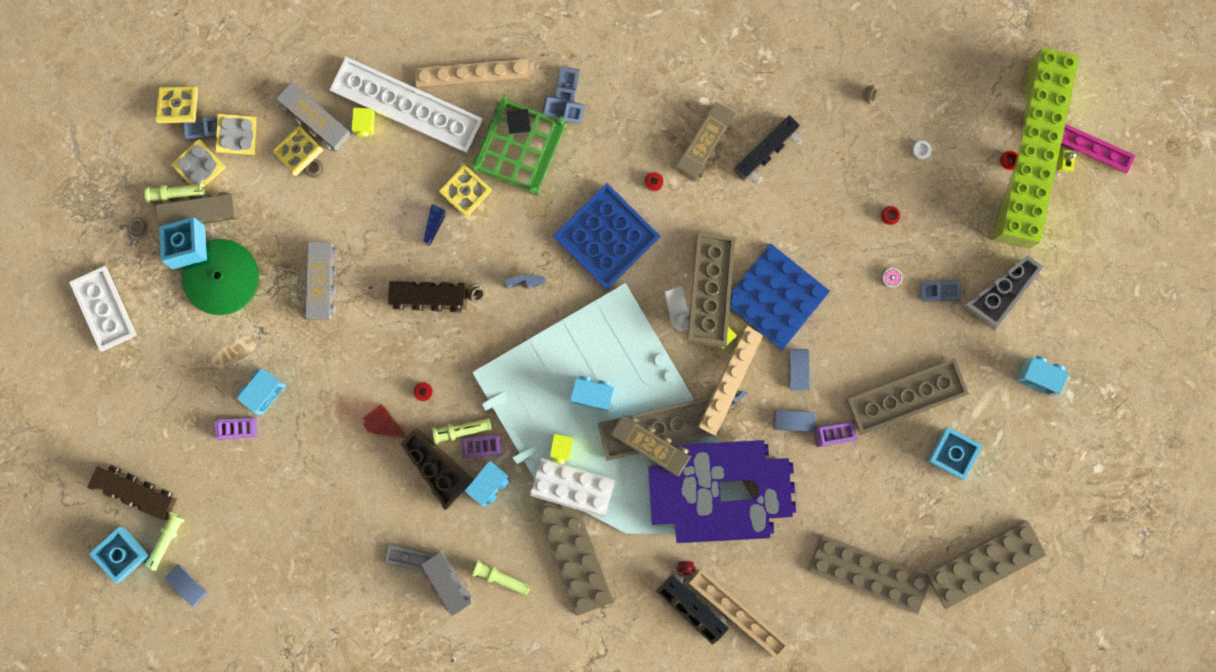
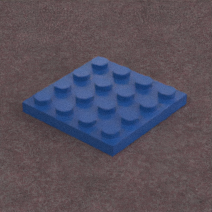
M608 183L553 235V238L606 290L661 237Z
M770 243L731 291L730 309L782 351L828 295L830 290Z

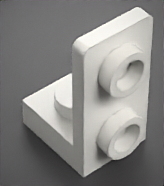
M678 286L664 291L672 327L680 332L687 330L689 312L683 287Z

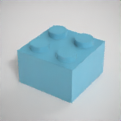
M192 217L159 226L161 262L168 267L176 269L207 260L205 226L196 218Z
M1036 355V357L1024 360L1016 381L1053 396L1061 394L1070 372L1065 371L1064 366L1056 363L1051 365L1047 363V359Z
M261 368L260 371L257 369L250 377L252 379L251 382L239 390L237 399L252 412L263 415L286 387V384L270 371Z
M580 376V379L576 378L570 402L608 411L614 387L610 386L611 383L599 380V383L591 382L592 378Z
M945 427L926 462L959 480H965L983 445L949 427Z
M489 461L465 492L482 506L491 505L498 497L495 495L499 489L504 490L510 481L507 479L510 476L495 463Z
M118 527L89 554L114 583L122 582L150 556L125 527Z

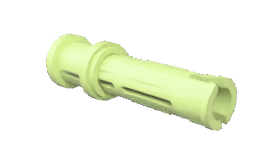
M203 183L175 187L161 185L158 188L146 187L144 195L146 202L151 204L153 201L170 200V198L204 195L205 188L201 189V187H204Z
M489 418L456 426L448 424L447 427L432 428L435 445L441 441H455L456 437L492 430Z
M173 512L168 513L169 517L165 525L160 528L161 535L145 563L147 568L154 561L150 569L157 570L171 539L177 536L176 531L180 523L185 520L182 516Z
M478 560L472 574L473 577L478 576L487 580V583L494 582L525 597L527 596L531 585L498 572L496 567L493 566L491 568Z

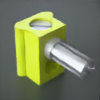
M1074 150L1059 152L1058 171L1073 172L1074 156L1076 155Z

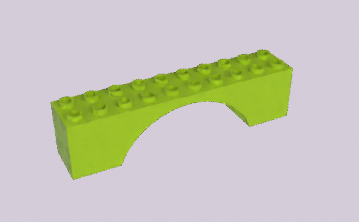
M1042 47L1030 60L1023 93L1025 97V117L1020 146L1007 190L999 206L993 241L1028 249L1041 242L1080 57L1078 55Z

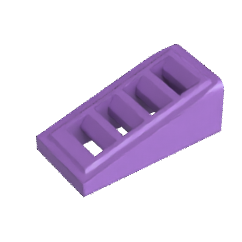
M256 418L215 420L216 440L257 437ZM247 422H250V433H249V434H247V426H246V423H247ZM239 423H242V434H239ZM222 424H225L226 435H223ZM230 424H234V434H233V435H231V426H230Z
M853 421L817 427L815 432H813L816 447L857 440ZM846 426L849 436L848 438H846L844 427ZM837 428H839L841 439L838 438ZM830 429H831V432H832L833 440H831V438H830V433H829V430H830Z
M500 435L461 439L463 458L502 454ZM485 440L487 444V452L483 451V441ZM490 440H494L495 451H491ZM475 441H479L480 452L476 453ZM467 442H471L472 453H468Z

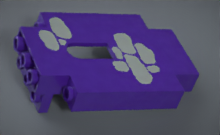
M764 440L681 445L689 450L688 454L692 457L680 476L674 475L662 466H648L652 525L675 524L676 543L771 538L770 534H774V523L770 522L769 518L793 517V513H796V501H792L791 493H795V483L790 482V474H794L793 462H789V458L765 459V456H769V446L764 444ZM752 480L759 486V494L752 500L721 501L720 482Z

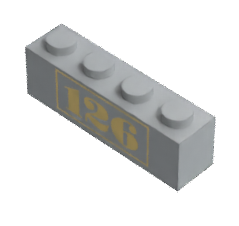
M292 82L277 98L281 103L279 107L284 112L288 113L290 111L295 115L293 119L302 126L304 123L309 127L307 131L312 136L322 138L323 141L321 143L329 150L333 148L337 151L352 135L348 129Z
M308 242L306 319L332 320V316H335V304H332L333 297L336 296V286L333 285V278H336L337 274L336 266H334V259H337V247H334L332 242Z

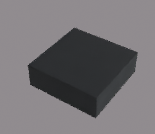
M528 109L506 111L509 134L531 131Z

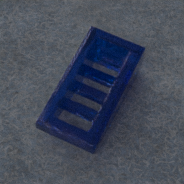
M434 204L430 208L423 239L427 246L431 245L447 215L444 209Z

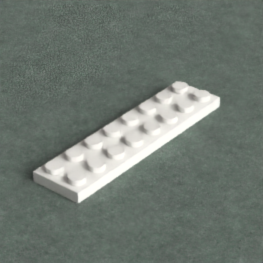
M345 57L330 88V92L365 108L373 109L374 112L466 154H468L483 122L481 117L348 57Z

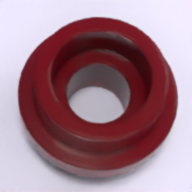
M680 561L677 571H680L681 575H692V572L696 571V567L692 561Z

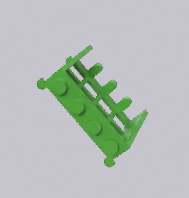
M503 94L501 103L498 102L494 110L496 116L488 124V135L483 137L481 141V152L476 154L473 160L474 167L472 171H477L525 190L529 194L539 196V189L546 178L548 167L553 161L555 150L560 144L561 136L567 128V123L563 122L564 117L562 116L557 120L507 100L508 95ZM505 107L513 110L528 109L529 116L535 118L525 145L512 140L514 134H509L508 138L495 133L500 121L508 123L507 118L502 117ZM539 120L552 125L548 135L535 130ZM533 134L546 138L542 151L529 147ZM493 137L506 142L501 155L488 150ZM510 144L523 149L518 161L505 157ZM526 151L540 155L535 168L522 163ZM486 154L499 158L494 171L481 166ZM503 160L516 165L511 178L498 173ZM520 167L533 172L528 185L515 180Z

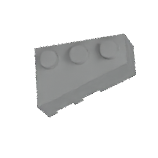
M442 550L421 564L423 567L421 572L426 579H430L433 591L436 595L439 594L444 608L447 612L449 611L451 616L472 604V596Z

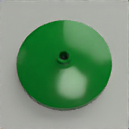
M227 239L206 241L207 260L183 266V290L190 302L206 313L229 315L238 312L250 303L258 289L259 269L256 260L245 247L237 242ZM218 273L221 274L219 279L216 276Z

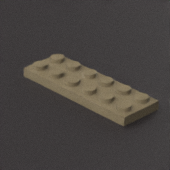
M698 232L696 235L687 342L726 347L735 237Z
M954 358L848 398L847 402L859 433L862 435L966 396L969 392Z
M711 396L634 414L633 416L639 419L638 423L643 427L647 424L654 428L656 435L660 437L665 435L673 440L671 442L672 445L709 437V434L701 431L697 426ZM621 418L598 423L606 461L639 453L611 435Z
M550 501L538 505L539 515L576 615L578 616L613 603L580 510Z
M1024 521L930 571L926 575L944 609H947L1046 556V553L1029 521Z
M825 535L821 536L808 570L917 614L930 584L928 577L924 574Z

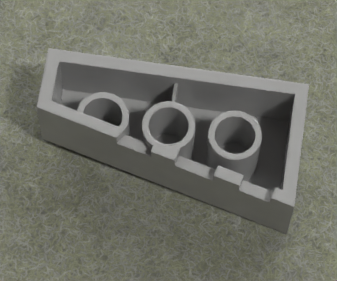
M1027 255L973 300L968 302L964 309L996 331L1044 266Z

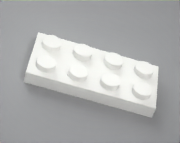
M103 266L69 282L101 352L137 336L107 267Z
M541 458L530 496L605 518L615 480Z

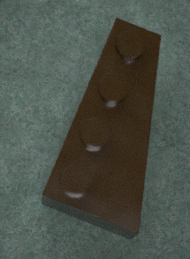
M389 281L388 305L393 306L394 310H404V307H412L413 311H423V308H431L433 312H442V309H450L452 313H461L462 310H466L467 286L465 283H458V286H454V284L449 282H441L439 285H435V283L431 282L416 284V282Z
M418 428L412 430L401 443L413 464L420 471L423 479L426 480L432 489L431 491L441 502L444 510L450 508L473 482L474 479Z
M111 464L109 467H96L87 488L92 490L101 489L103 490V495L115 499L121 498L120 501L132 507L136 505L138 510L161 520L168 519V513L172 511L177 498L172 497V492L162 489V491L155 489V484L148 481L140 482L138 481V476L131 473L125 475L120 472L121 469Z

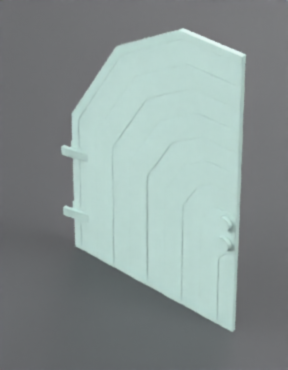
M626 283L472 372L488 398V401L482 404L485 411L491 408L495 410L520 453L513 457L516 464L524 461L534 479L541 458L550 461L554 459L550 457L554 434L573 437L569 461L565 460L563 465L615 480L605 518L588 513L589 515L626 534L676 533L675 524L652 525L648 466L660 465L641 453L606 461L598 427L600 422L621 418L623 415H634L694 400ZM580 376L592 378L591 382L599 383V380L610 382V386L614 387L609 410L605 411L571 403L575 379H580ZM709 436L675 445L720 442L716 436ZM743 481L720 482L721 501L753 499Z

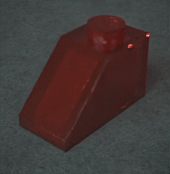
M382 404L363 417L365 421L363 425L369 433L373 432L378 435L398 438L406 437L405 433Z

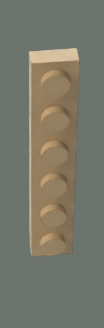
M528 59L414 68L417 89L529 79Z
M748 326L744 327L697 426L698 429L712 437L717 435L763 337L762 334Z
M702 568L689 582L690 585L777 660L791 646Z

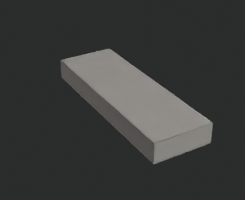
M388 544L384 563L421 571V568H423L421 564L435 554Z

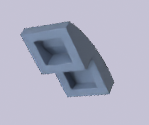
M561 66L555 97L570 101L575 100L580 69Z
M546 95L542 114L555 118L562 116L564 117L563 121L581 124L585 105Z
M205 117L195 120V122H183L185 141L217 137V117Z
M522 275L505 279V283L508 289L526 283L528 289L546 283V280L543 276Z
M960 280L921 282L922 302L961 300Z
M789 349L790 390H810L809 349Z
M774 410V430L815 432L816 413Z
M179 564L165 577L166 581L192 607H195L207 594L200 583L193 579L183 566Z

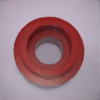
M1014 151L1004 152L1000 157L1001 166L1004 169L1013 170L1017 153ZM1011 158L1012 164H1008L1006 159Z
M651 172L645 177L644 182L648 190L658 191L662 188L664 181L659 173ZM656 178L658 182L657 184H652L650 180Z
M887 206L881 212V219L887 225H894L900 219V212L894 206ZM887 213H892L893 219H889Z
M420 382L414 387L413 393L417 400L427 401L432 397L433 389L428 383ZM421 388L426 389L425 395H420L419 391Z

